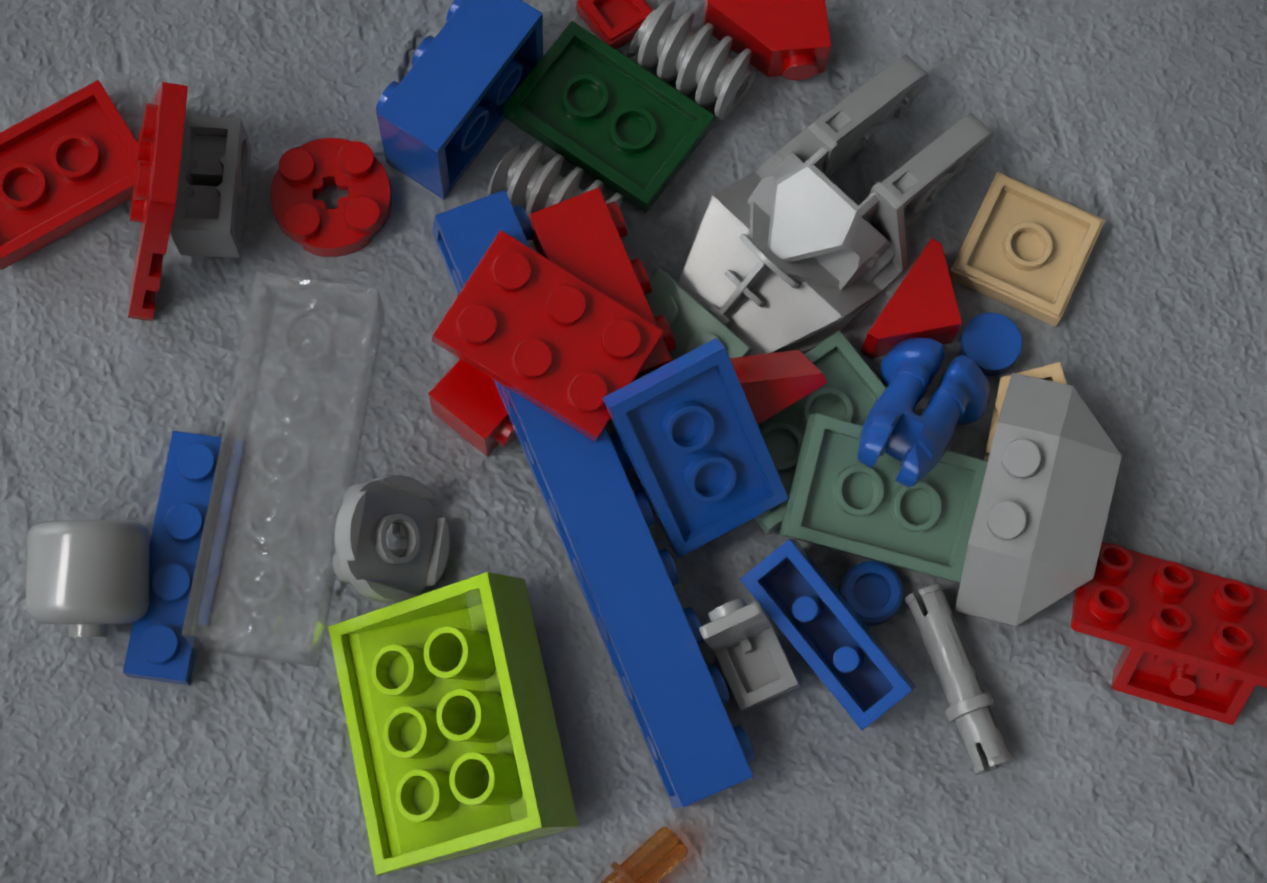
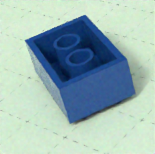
M454 0L447 13V22L435 38L430 35L420 43L412 58V68L400 83L397 81L390 83L378 100L376 114L386 163L443 200L504 121V104L544 56L543 13L522 0Z

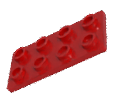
M1101 543L1093 579L1074 591L1071 628L1077 632L1125 646L1113 670L1111 689L1234 725L1255 686L1259 685L1267 688V590L1245 584L1239 580L1228 579L1190 568L1178 562L1167 561L1129 550L1117 544Z

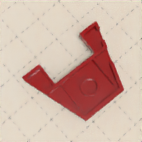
M162 82L152 99V103L145 104L143 125L140 127L136 164L139 165L136 184L133 187L129 220L141 223L139 247L133 267L128 318L152 321L154 316L156 291H159L163 256L166 255L176 206L188 86Z

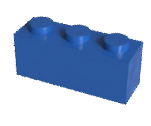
M788 539L740 578L741 582L753 597L760 602L766 613L862 731L916 688L914 683L797 540Z

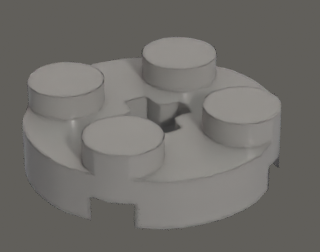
M393 475L378 477L365 483L355 484L346 490L335 525L336 551L332 561L334 572L341 581L351 583L361 595L380 603L401 602L418 596L417 594L421 593L426 586L435 585L442 576L447 564L450 536L445 517L437 518L434 507L429 502V500L436 499L429 488L411 477ZM390 524H393L392 534L400 538L398 549L389 550L387 546L386 533Z

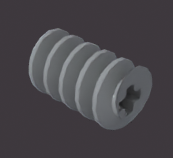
M666 0L647 16L636 32L627 52L628 58L638 54V65L646 70L657 66V77L665 83L677 78L676 90L685 96L696 90L695 102L703 108L709 107L716 102L715 116L724 121L741 104L756 79L758 71L752 72L748 69L752 51L746 48L732 59L729 57L733 38L727 35L715 46L711 45L710 39L714 26L707 23L694 34L690 30L695 14L688 10L675 21L671 17L676 1Z
M537 141L526 152L521 149V144H517L504 155L489 182L487 196L506 190L512 207L521 205L526 210L529 219V214L595 188L599 187L600 191H602L603 182L596 180L585 190L581 189L579 186L584 170L576 167L566 177L561 176L560 172L564 157L556 154L550 161L543 164L540 161L545 144ZM615 193L605 203L608 204L615 201L620 209L623 195Z

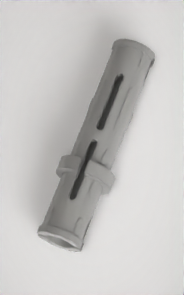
M935 584L918 590L920 596H917L916 593L909 594L905 597V602L910 607L949 704L945 714L949 723L957 724L973 764L975 775L999 768V764L1004 766L1014 761L1013 756L1008 751L992 708L997 704L992 693L984 692L944 594L943 585Z

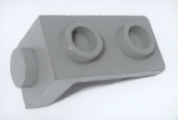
M744 598L736 599L715 608L708 614L711 622L699 628L704 641L715 652L742 712H746L800 687L771 621L759 601L746 605Z

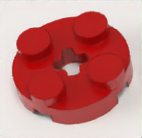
M322 138L305 143L300 147L291 148L281 156L279 169L273 177L271 184V204L280 229L287 237L289 235L293 241L301 244L304 250L317 256L340 257L363 249L371 242L370 237L378 232L382 224L384 227L390 217L392 194L387 173L383 165L374 156L372 149L361 141ZM331 185L337 186L338 190H346L348 192V196L338 199V208L327 209L324 200H315L318 193L323 192L325 187Z

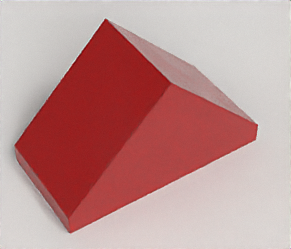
M933 238L930 239L868 331L860 350L862 354L869 358L885 356L895 344L909 338L934 339L943 345L953 342L962 325L941 243Z

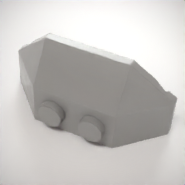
M1012 373L998 418L970 533L955 612L1017 627L1093 579L1122 455L1073 386Z

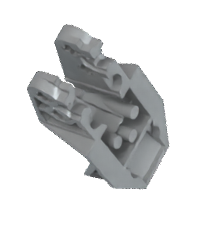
M903 55L811 123L782 146L754 173L712 195L704 218L696 230L678 284L754 349L748 356L800 350L804 354L836 331L840 330L842 332L908 268L905 230L930 207L932 200L953 175L959 174L962 176L969 170L972 162L991 141L993 132L972 113H969L883 182L880 183L878 181L871 188L869 196L859 206L830 180V177L852 156L857 158L866 149L871 136L887 118L890 119L894 115L898 119L912 106L914 98L924 90L929 75L908 55Z

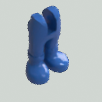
M929 338L902 340L895 344L882 360L880 372L887 388L876 400L863 424L857 458L859 462L872 469L880 455L882 456L884 453L902 461V468L895 481L907 488L916 485L938 464L952 440L956 425H967L980 419L984 415L990 399V387L982 370L974 360L960 355L954 358L948 365L922 415H916L914 410L917 403L924 396L927 387L932 382L944 359L943 344Z

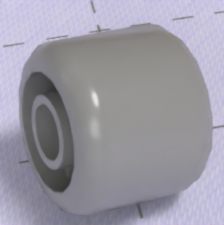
M54 520L39 522L30 528L27 535L26 607L32 619L44 624H68V637H107V624L133 623L146 614L149 606V532L144 525L138 522L121 520Z

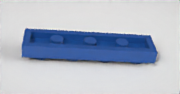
M179 431L172 432L149 543V606L146 614L138 621L133 622L123 668V673L127 677L190 686L237 450L234 439Z

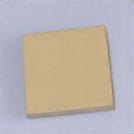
M997 172L949 272L950 278L955 282L1056 327L1065 311L1105 220Z

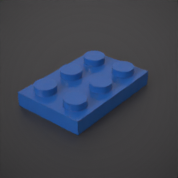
M717 338L602 398L668 543L678 558L789 499L727 350Z

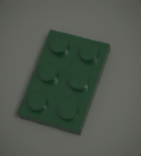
M573 21L569 23L503 106L504 118L556 153L562 155L575 166L582 168L584 172L596 180L603 182L606 187L615 193L623 195L624 199L645 213L648 212L714 126L715 121L714 114Z

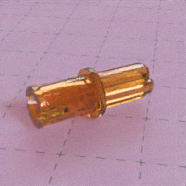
M662 827L621 865L614 861L610 865L613 872L601 883H658L687 857L688 850L675 832L668 827Z

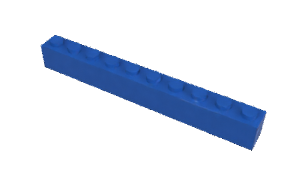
M506 190L442 212L434 217L432 234L458 295L500 230L528 247V241L533 240L532 228L525 210L521 205L512 207ZM494 380L672 808L686 807L754 777L748 764L755 760L752 745L746 732L740 725L732 727L723 703L730 700L727 686L716 666L707 667L698 644L704 642L699 630L701 627L700 622L691 607L683 609L673 587L680 582L677 568L667 549L664 548L658 551L648 528L655 525L653 512L646 496L641 490L633 493L624 469L630 467V460L617 432L609 435L605 426L596 442Z

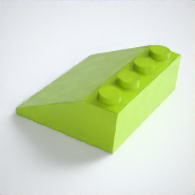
M485 572L328 626L376 875L389 874L520 844L579 827L525 579Z

